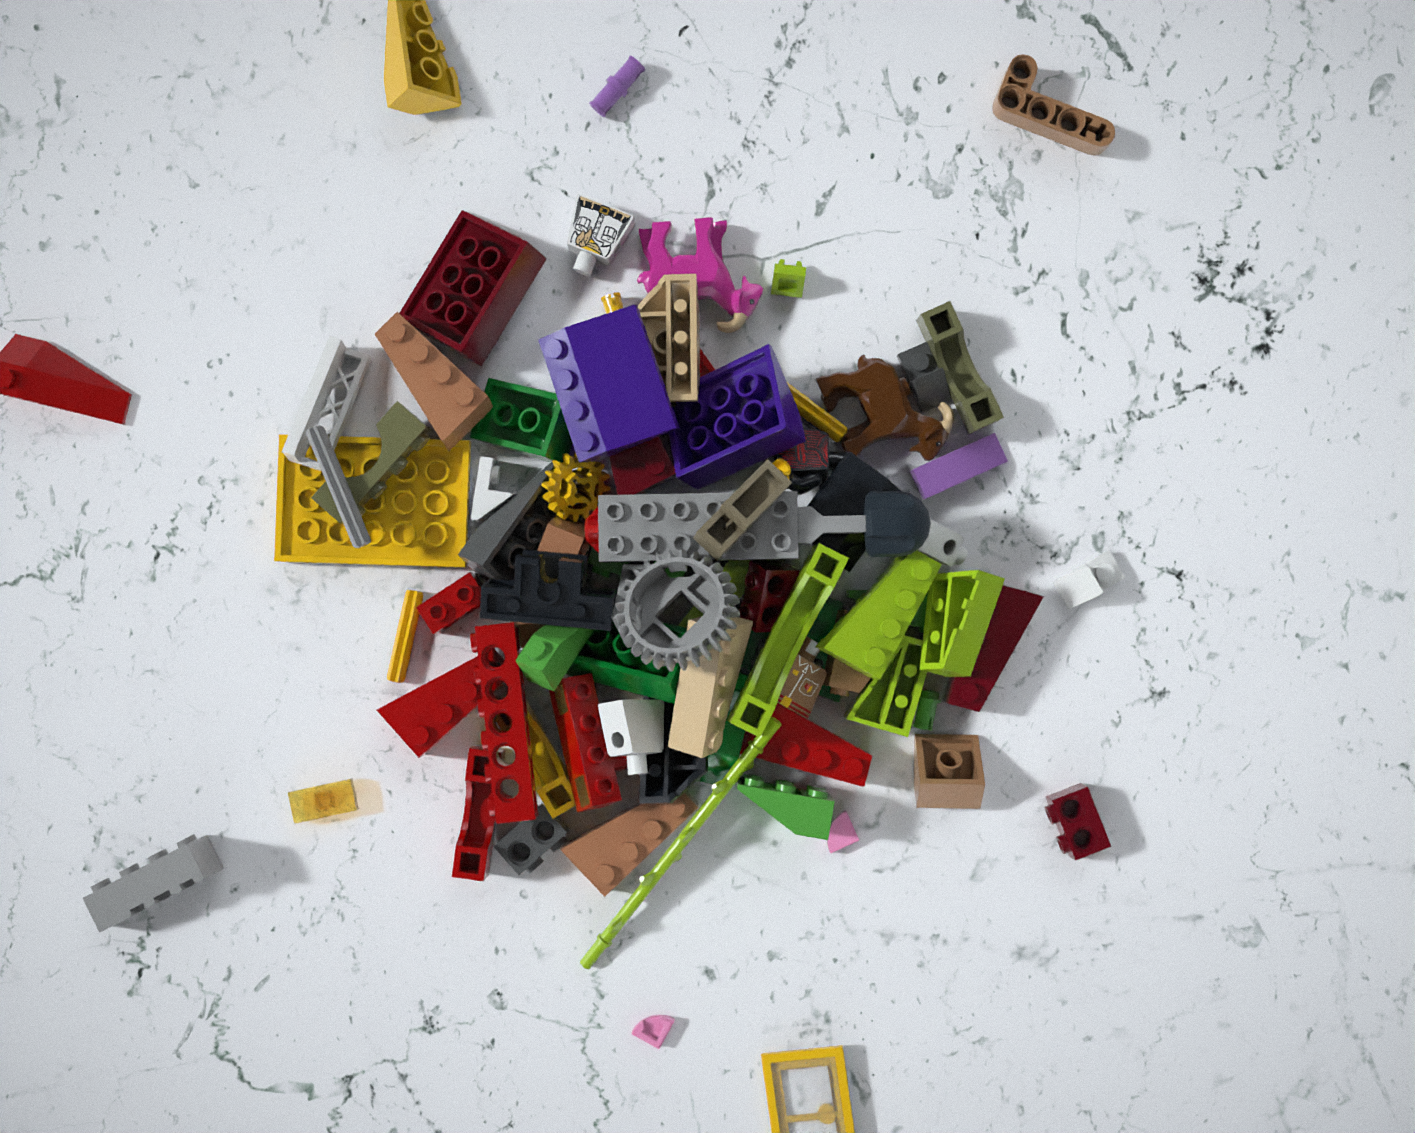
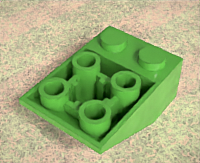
M744 774V779L739 778L736 782L737 790L795 835L828 840L835 801L828 794L826 788L807 785L806 789L796 788L794 782L776 779L775 784L766 783L762 776Z

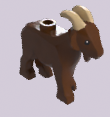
M861 355L857 362V371L850 373L837 372L815 379L822 394L820 398L828 413L832 412L839 400L845 397L859 398L861 407L868 419L848 429L846 435L840 441L844 451H850L857 457L860 456L863 449L881 440L918 437L919 443L912 446L909 452H918L924 461H931L945 444L952 429L954 413L951 407L945 402H941L940 406H938L943 416V421L912 410L907 398L911 392L904 377L898 378L894 367L882 359H868L865 355Z

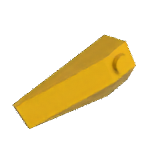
M388 0L384 63V86L387 107L412 115L457 108L462 104L457 74L454 67H448L443 55L446 48L442 40L436 39L431 27L434 20L425 0Z

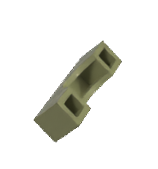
M951 301L920 314L916 322L925 341L929 345L938 368L943 367L950 396L968 435L1003 419L1004 416L991 388L981 379L971 360L964 339V329Z
M398 401L376 424L382 442L381 453L376 464L368 472L360 476L345 477L361 517L366 511L364 508L366 503L371 498L377 499L387 488L385 482L392 474L396 476L402 472L408 464L406 458L414 450L417 452L421 450L430 439L428 434L431 429ZM325 481L311 498L340 524H344Z

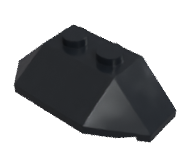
M643 695V700H659ZM664 701V749L660 753L646 755L648 773L640 774L639 804L673 803L708 772V756L700 758L668 747L674 703Z

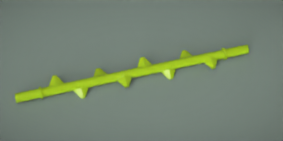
M771 716L761 738L756 736L753 741L750 740L748 742L749 746L724 778L712 785L713 792L652 870L640 877V885L605 930L597 935V940L580 960V964L585 969L589 970L604 950L612 945L611 941L670 866L682 858L681 852L744 772L754 767V759L759 753H763L765 745L782 725L780 721Z

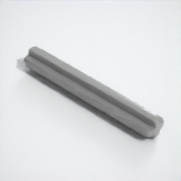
M321 425L311 427L306 431L307 437L351 543L355 548L366 546L371 542L370 536L326 430Z

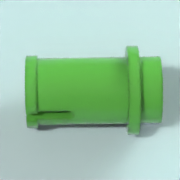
M922 689L913 727L933 731L937 704L942 701L939 699V692Z

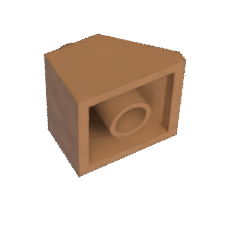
M915 734L914 790L916 808L980 809L985 789V779L978 735Z

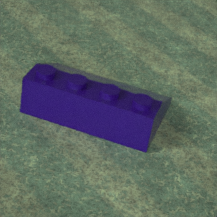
M634 304L564 327L538 339L579 463L598 462L679 428L638 305Z
M770 344L700 377L698 401L670 402L679 426L678 429L668 432L676 478L696 490L806 441L799 410Z

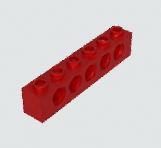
M518 622L475 626V633H471L470 641L472 652L478 654L479 666H474V678L476 685H481L482 698H478L477 706L479 717L485 719L486 731H481V743L483 751L488 750L489 763L485 764L484 767L486 783L492 784L493 796L488 797L490 816H495L496 824L536 820L539 813L524 675L515 661L521 653ZM495 647L501 649L505 655V660L501 666H495L489 661V652ZM501 680L507 684L508 694L505 698H497L493 694L492 686L495 681ZM499 713H505L510 716L512 720L510 730L503 731L497 727L496 717ZM509 746L514 750L516 755L514 762L505 763L500 759L499 751L501 747ZM513 779L518 783L519 792L517 795L511 796L504 792V780Z

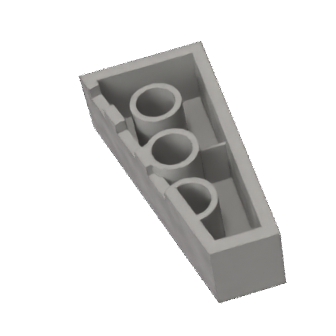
M195 834L177 842L178 849L168 854L167 850L164 849L148 857L149 864L140 868L138 863L120 871L119 873L122 878L112 883L107 878L91 886L93 893L82 899L99 933L223 870L224 867L208 835L197 839Z

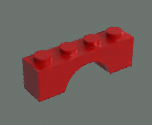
M474 745L469 748L465 774V807L461 830L455 847L451 877L484 882L489 876L496 821L495 816H490L488 808V797L493 796L492 784L486 783L484 770L485 764L489 763L488 750L483 751L480 745ZM500 748L499 756L504 762L506 749Z

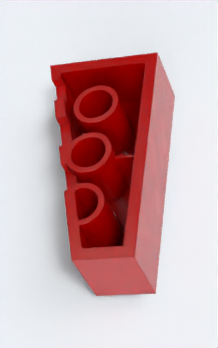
M495 647L489 652V661L495 666H501L505 660V655L501 649ZM478 656L376 710L418 758L427 754L478 708L477 700L482 698L481 685H476L474 678V666H479ZM501 680L495 681L492 686V692L495 693L505 682Z
M777 702L772 717L780 721L782 725L765 745L763 753H759L756 758L857 786H865L872 760V755L869 752ZM745 730L740 754L749 746L748 742L750 740L753 741L756 735Z

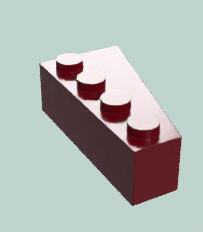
M659 437L609 457L618 495L643 494L676 477L675 468Z
M1005 585L1002 586L971 676L949 677L943 702L980 712L1044 596Z

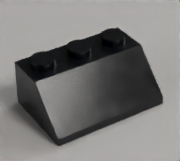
M847 451L808 506L814 508L822 516L864 515L865 498L870 491L901 490L880 472L852 452ZM864 533L823 534L814 543L810 544L813 546L820 543L848 557L849 559L844 570L849 573L866 551Z

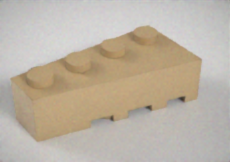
M697 617V618L688 620L687 631H688L701 617ZM739 617L730 618L735 622L737 628L726 629L731 640L724 641L721 639L719 641L723 650L719 652L712 648L709 651L712 657L710 661L703 655L700 656L699 667H696L692 660L687 661L686 671L680 668L668 741L669 748L700 758L716 753L720 748L723 740V729L753 621Z

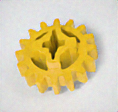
M576 452L573 457L564 453L562 463L556 460L552 461L555 467L554 471H545V474L550 479L541 484L542 487L548 490L542 497L549 502L548 509L556 513L557 516L564 520L568 517L573 522H577L579 515L586 519L589 516V511H594L598 507V495H602L603 492L610 490V487L604 484V481L610 478V476L602 471L605 467L603 463L599 461L579 463Z

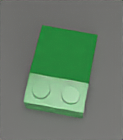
M488 378L484 393L489 397L493 408L472 428L469 437L547 462L556 460L562 463L563 454H569L572 440L556 393Z

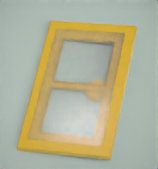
M843 1045L761 1054L772 1133H855Z

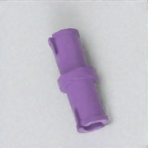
M630 55L614 76L610 75L606 79L607 84L589 102L590 106L604 118L621 96L623 98L626 97L629 93L627 89L646 70L645 67Z

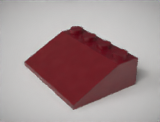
M461 210L399 314L417 330L482 367L547 258L529 242Z

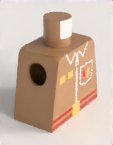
M806 636L778 699V703L806 719L811 714L827 675L825 669L813 662L820 650L815 647L818 642Z

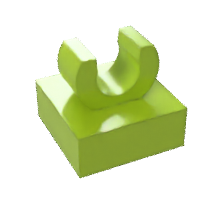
M780 259L778 264L775 263L771 294L802 298L806 267H802L801 261H797L796 266L785 265V259Z

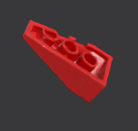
M15 334L0 352V395L125 425L132 394L102 375L97 374L51 343Z

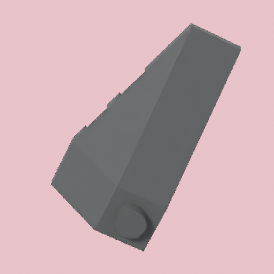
M552 462L482 523L459 552L458 556L486 580L490 578L514 580L516 556L518 554L522 555L523 549L538 550L547 524L551 521V518L556 516V513L548 509L549 502L542 497L548 490L541 486L543 482L550 479L545 474V471H554L555 469Z

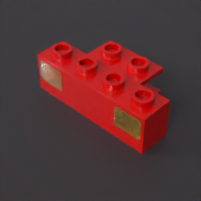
M592 673L563 678L555 691L549 690L577 813L609 806L622 800L616 772L628 769L627 757H610L607 752L598 709L599 701Z

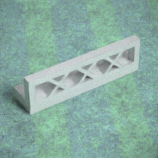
M329 336L282 449V453L289 461L322 471L318 461L305 457L309 446H311L306 431L311 427L317 426L320 418L333 413L336 423L334 428L326 431L333 450H335L371 361L370 355L346 348L341 339ZM345 357L360 361L357 371L344 376L341 367ZM344 384L348 391L346 398L333 405L329 397L332 389Z

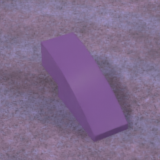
M993 433L911 470L910 473L924 500L1006 463L1008 460L996 434Z

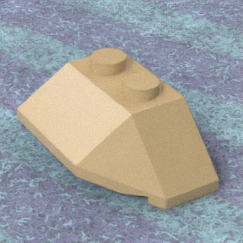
M663 275L658 284L640 302L638 308L670 402L698 401L700 384V320L697 275Z

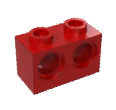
M469 572L418 605L416 609L433 634H440L480 608L481 586L483 584L476 573Z

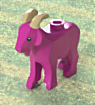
M712 217L694 219L697 240L695 255L672 257L669 254L665 243L672 229L671 221L653 222L652 228L639 229L643 253L649 261L650 271L642 272L637 282L638 284H644L647 293L658 284L663 275L696 274L698 300L712 299L733 317L728 322H717L718 330L732 333L739 330L746 323L763 294V288L759 284H750L746 276H743L742 287L735 290L730 273L722 257V237L727 229V220L713 223Z

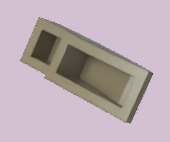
M767 459L696 532L693 539L718 561L769 509L792 482Z

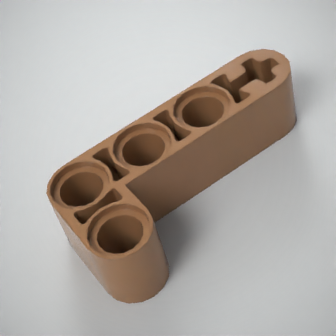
M1025 54L1017 55L1013 58L1004 73L993 101L992 110L996 118L1088 155H1099L1111 144L1115 138V128L1110 121L1032 91L1031 87L1038 70L1036 61L1031 56ZM1014 69L1024 70L1027 78H1018L1014 74ZM1002 98H1011L1014 100L1016 107H1006L1002 102ZM1040 109L1045 114V119L1035 118L1031 110ZM1061 121H1070L1074 125V131L1065 130ZM1083 128H1086V129L1084 130V132L1082 133V134H1084V135L1081 136V135H1080V132L1083 130ZM1095 133H1098V134H1099V140H1100V142L1095 140V138H1096V134H1095Z

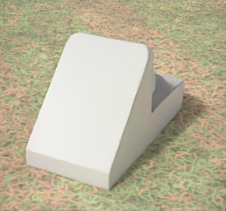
M480 456L471 520L482 522L515 495L513 493L493 490V485L499 484L501 467L496 466L497 460L494 458Z
M1109 550L1052 582L1067 609H1070L1103 594V590L1125 579V576Z

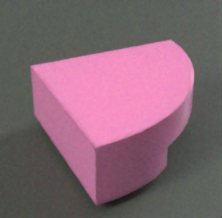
M846 810L838 814L831 824L827 840L830 853L859 841Z
M660 1014L646 1017L633 1028L631 1034L660 1049L675 1018Z

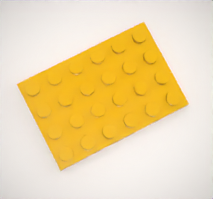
M279 434L274 561L467 568V563L458 554L468 541L470 440H460L448 451L441 439H429L418 452L414 450L406 458L408 464L402 472L396 476L392 474L385 482L387 485L385 491L377 499L371 498L364 506L366 511L362 519L371 542L361 548H355L351 543L344 524H340L311 498L326 481L322 471L289 461L282 453L288 435ZM339 437L334 452L345 477L360 476L368 472L376 464L382 448L381 438ZM309 446L305 457L317 461L312 446Z

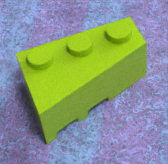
M981 570L937 573L928 590L919 670L945 677L971 676L1005 578Z
M904 635L880 680L870 678L843 717L854 722L908 737L927 674L926 671L919 670L923 640Z

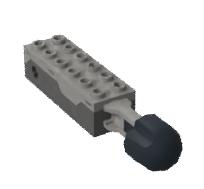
M784 491L718 561L799 559V544H812L823 534L864 533L866 552L871 557H900L912 554L922 547L929 536L931 521L929 512L923 502L907 492L870 491L865 498L864 515L822 516L811 506L798 507L797 491ZM733 493L598 495V507L585 519V539L599 553V562L604 563L644 562V560L656 562V553L662 559H667L669 550L673 552L675 557H679L682 549L686 550L689 558L696 550L699 552L701 560L708 555L712 561H716L693 537Z

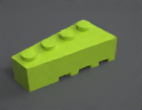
M918 550L909 555L896 557L875 580L876 582L866 593L859 597L855 602L856 604L844 617L839 619L833 626L834 628L815 647L863 675L880 680L942 564Z

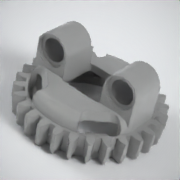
M682 549L679 557H675L673 552L669 550L668 558L662 559L656 553V562L651 565L647 560H644L646 569L642 572L633 568V572L636 575L635 580L625 579L629 590L619 591V595L625 601L615 603L618 611L622 612L615 616L616 621L621 625L618 628V632L622 637H625L623 642L626 647H632L631 653L635 657L641 655V660L646 665L653 659V665L658 670L662 666H666L672 672L675 663H679L682 670L686 671L687 661L692 660L695 666L699 667L700 656L703 655L709 661L712 660L709 651L714 648L721 652L723 649L719 641L721 639L724 641L731 640L726 629L737 628L735 622L730 619L740 616L738 609L732 607L740 603L738 596L733 594L737 591V588L730 582L731 577L726 571L722 572L721 564L718 562L713 564L711 557L708 555L701 560L699 552L695 550L689 558L686 550ZM687 566H691L695 574L690 577L671 578L667 576L664 569L669 568L670 572L687 571ZM683 593L687 600L704 615L681 638H678L657 617ZM634 603L640 605L642 608L641 627L639 630H637L632 623L637 622V606Z

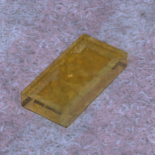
M353 778L288 792L294 824L359 809Z

